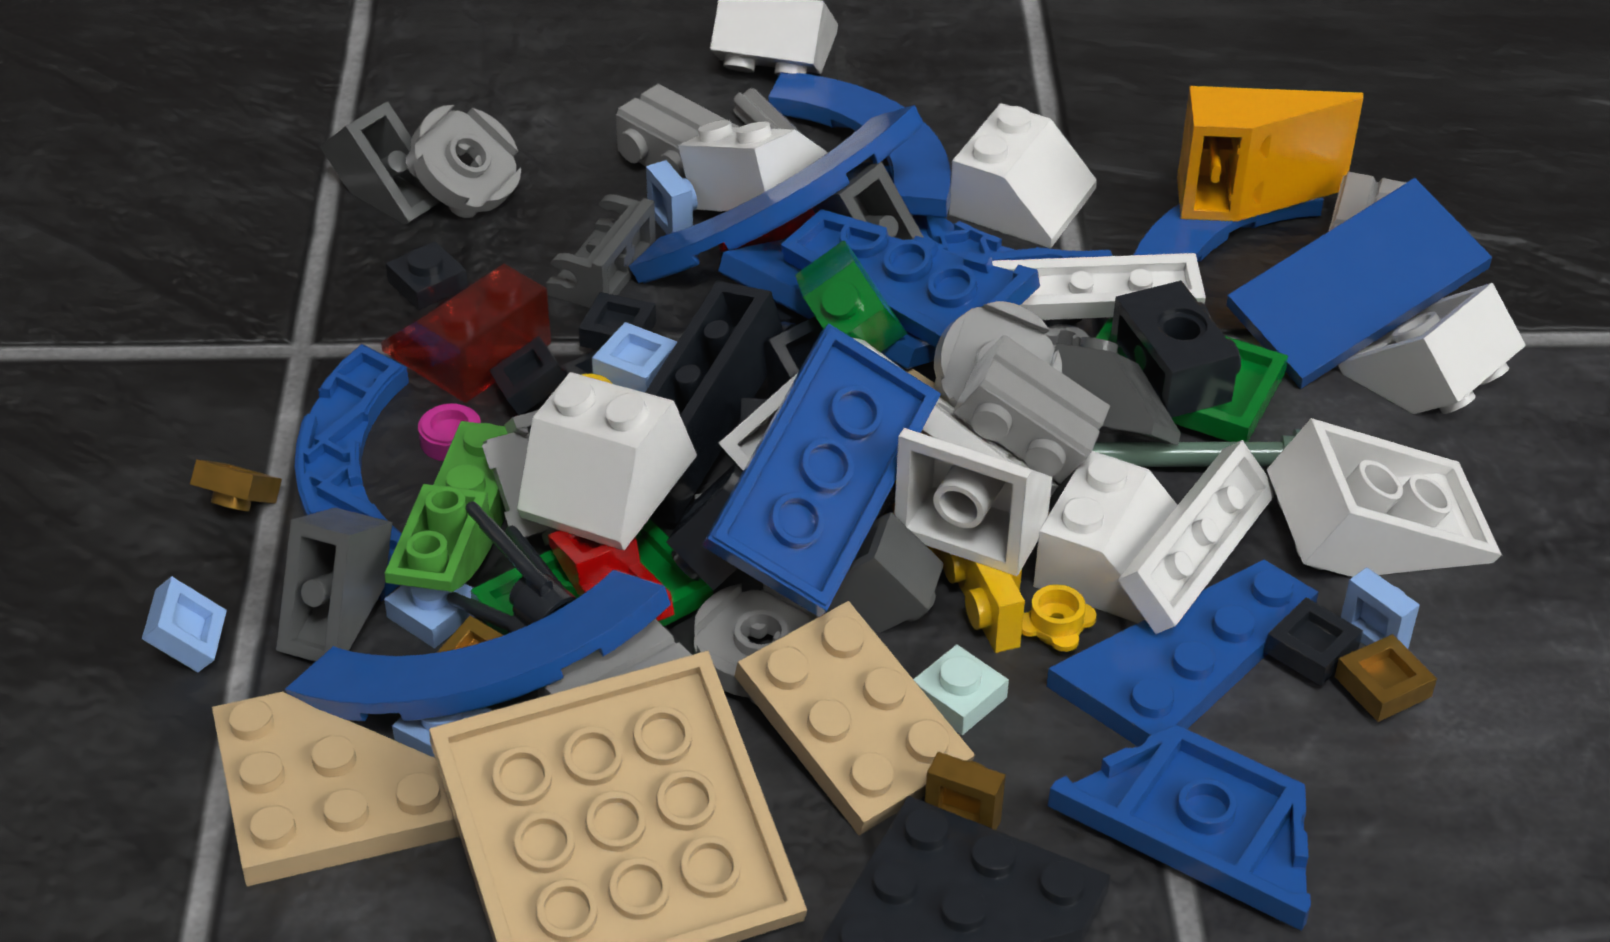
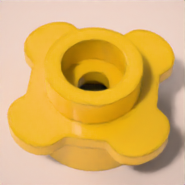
M1048 585L1042 587L1034 594L1030 612L1023 614L1022 634L1028 637L1037 636L1042 642L1053 646L1058 651H1072L1078 647L1079 635L1084 628L1092 627L1095 624L1096 611L1092 606L1085 603L1083 596L1077 590L1066 585Z

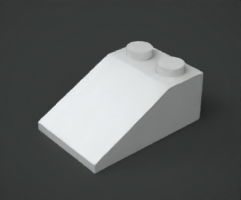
M1311 418L1267 468L1278 497V504L1283 510L1295 541L1296 551L1301 557L1303 564L1315 569L1328 570L1354 577L1368 567L1377 575L1489 564L1494 563L1502 555L1458 461Z

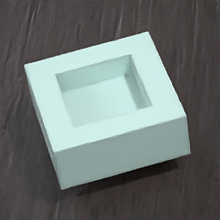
M957 644L913 679L954 730L961 735L965 734L1007 698L1009 679Z

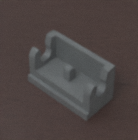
M614 194L604 196L598 204L599 207L607 211H616L621 216L617 221L599 218L595 223V230L575 255L560 253L553 258L550 264L559 270H563L557 277L552 276L547 282V295L591 308L599 292L618 295L634 275L629 265L656 241L654 201L643 198L642 201H637Z

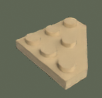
M284 692L212 707L246 886L460 837L434 757L349 720L314 708Z

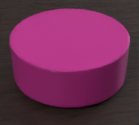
M453 403L439 405L428 410L418 423L421 449L432 459L444 461L460 422L481 423L479 415L465 405Z

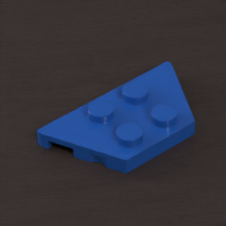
M1174 724L1149 736L1147 741L1141 746L1124 748L1102 758L1100 771L1075 783H1072L1067 776L1056 780L1050 787L1048 807L1302 931L1306 925L1311 899L1310 894L1307 893L1306 866L1309 856L1308 835L1304 830L1306 815L1305 784Z

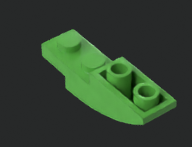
M460 422L434 485L423 484L385 571L386 583L453 592L461 588L474 575L491 549L493 542L470 517L465 507L468 502H476L501 528L506 510L493 471L489 469L482 444L488 439L506 435L505 426L490 423Z

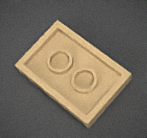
M849 601L737 663L734 677L859 836L898 813L908 796L916 799H921L925 796L927 771L938 751L962 760L973 761L975 754Z

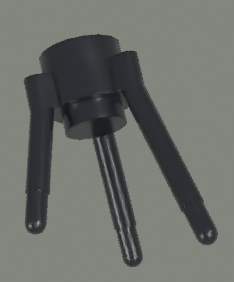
M468 502L465 507L466 512L523 577L515 583L509 595V602L513 606V616L457 592H450L447 595L446 599L450 605L511 633L551 615L577 599L560 583L517 527L513 525L508 526L504 532L476 502Z

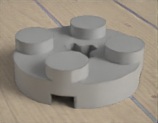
M455 105L441 106L430 112L414 132L411 139V150L406 156L408 170L420 180L422 185L436 199L448 205L450 210L457 216L471 218L477 212L495 209L516 188L521 177V168L516 171L514 156L518 152L515 141L496 119L483 111L471 108L468 113H464L461 111H451ZM464 153L471 155L474 159L471 166L464 164L457 154L460 156Z
M1003 301L987 303L981 307L971 308L950 323L942 333L934 356V371L936 375L934 388L941 393L940 398L955 408L960 395L965 390L964 387L973 368L1002 335H1006L1062 373L1059 350L1054 352L1052 341L1046 334L1050 330L1035 313L1015 303Z
M742 583L728 586L713 594L698 610L694 625V654L709 651L723 690L734 695L748 697L755 704L734 677L737 663L771 643L755 644L749 642L747 637L760 639L766 634L773 635V642L818 617L763 584V590H749L742 592Z

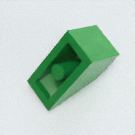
M845 240L795 274L804 300L823 329L829 323L852 338L866 341L880 353L908 334Z

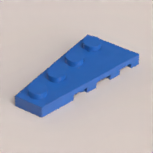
M822 209L781 244L785 261L802 270L845 240L904 329L935 348L947 326L971 308L981 307L984 304L996 301L1021 305L1040 287L1037 269L1019 264L1014 271L994 266L992 258L987 255L968 251L965 257L938 250L937 241L915 236L913 240H901L888 236L887 227Z
M1262 560L1204 589L1176 626L1155 634L1148 622L1143 620L1048 668L1046 687L1137 747L1141 746L1147 741L1149 736L1174 724L1188 729L1267 655L1264 650L1268 633L1305 597L1316 603L1319 592L1268 561Z

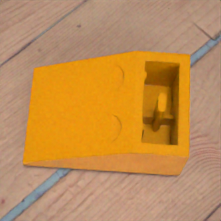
M1190 86L1177 176L1181 219L1241 221L1338 193L1343 175L1345 176L1350 169L1363 103V93Z

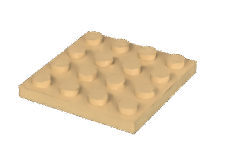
M709 651L429 728L430 743L493 942H738L804 921L807 908Z

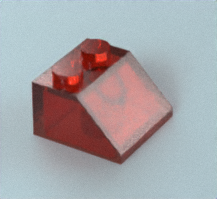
M502 264L466 285L381 342L382 351L462 402L467 403L496 382L489 370L537 336H540L546 346L551 344L547 288L508 265Z

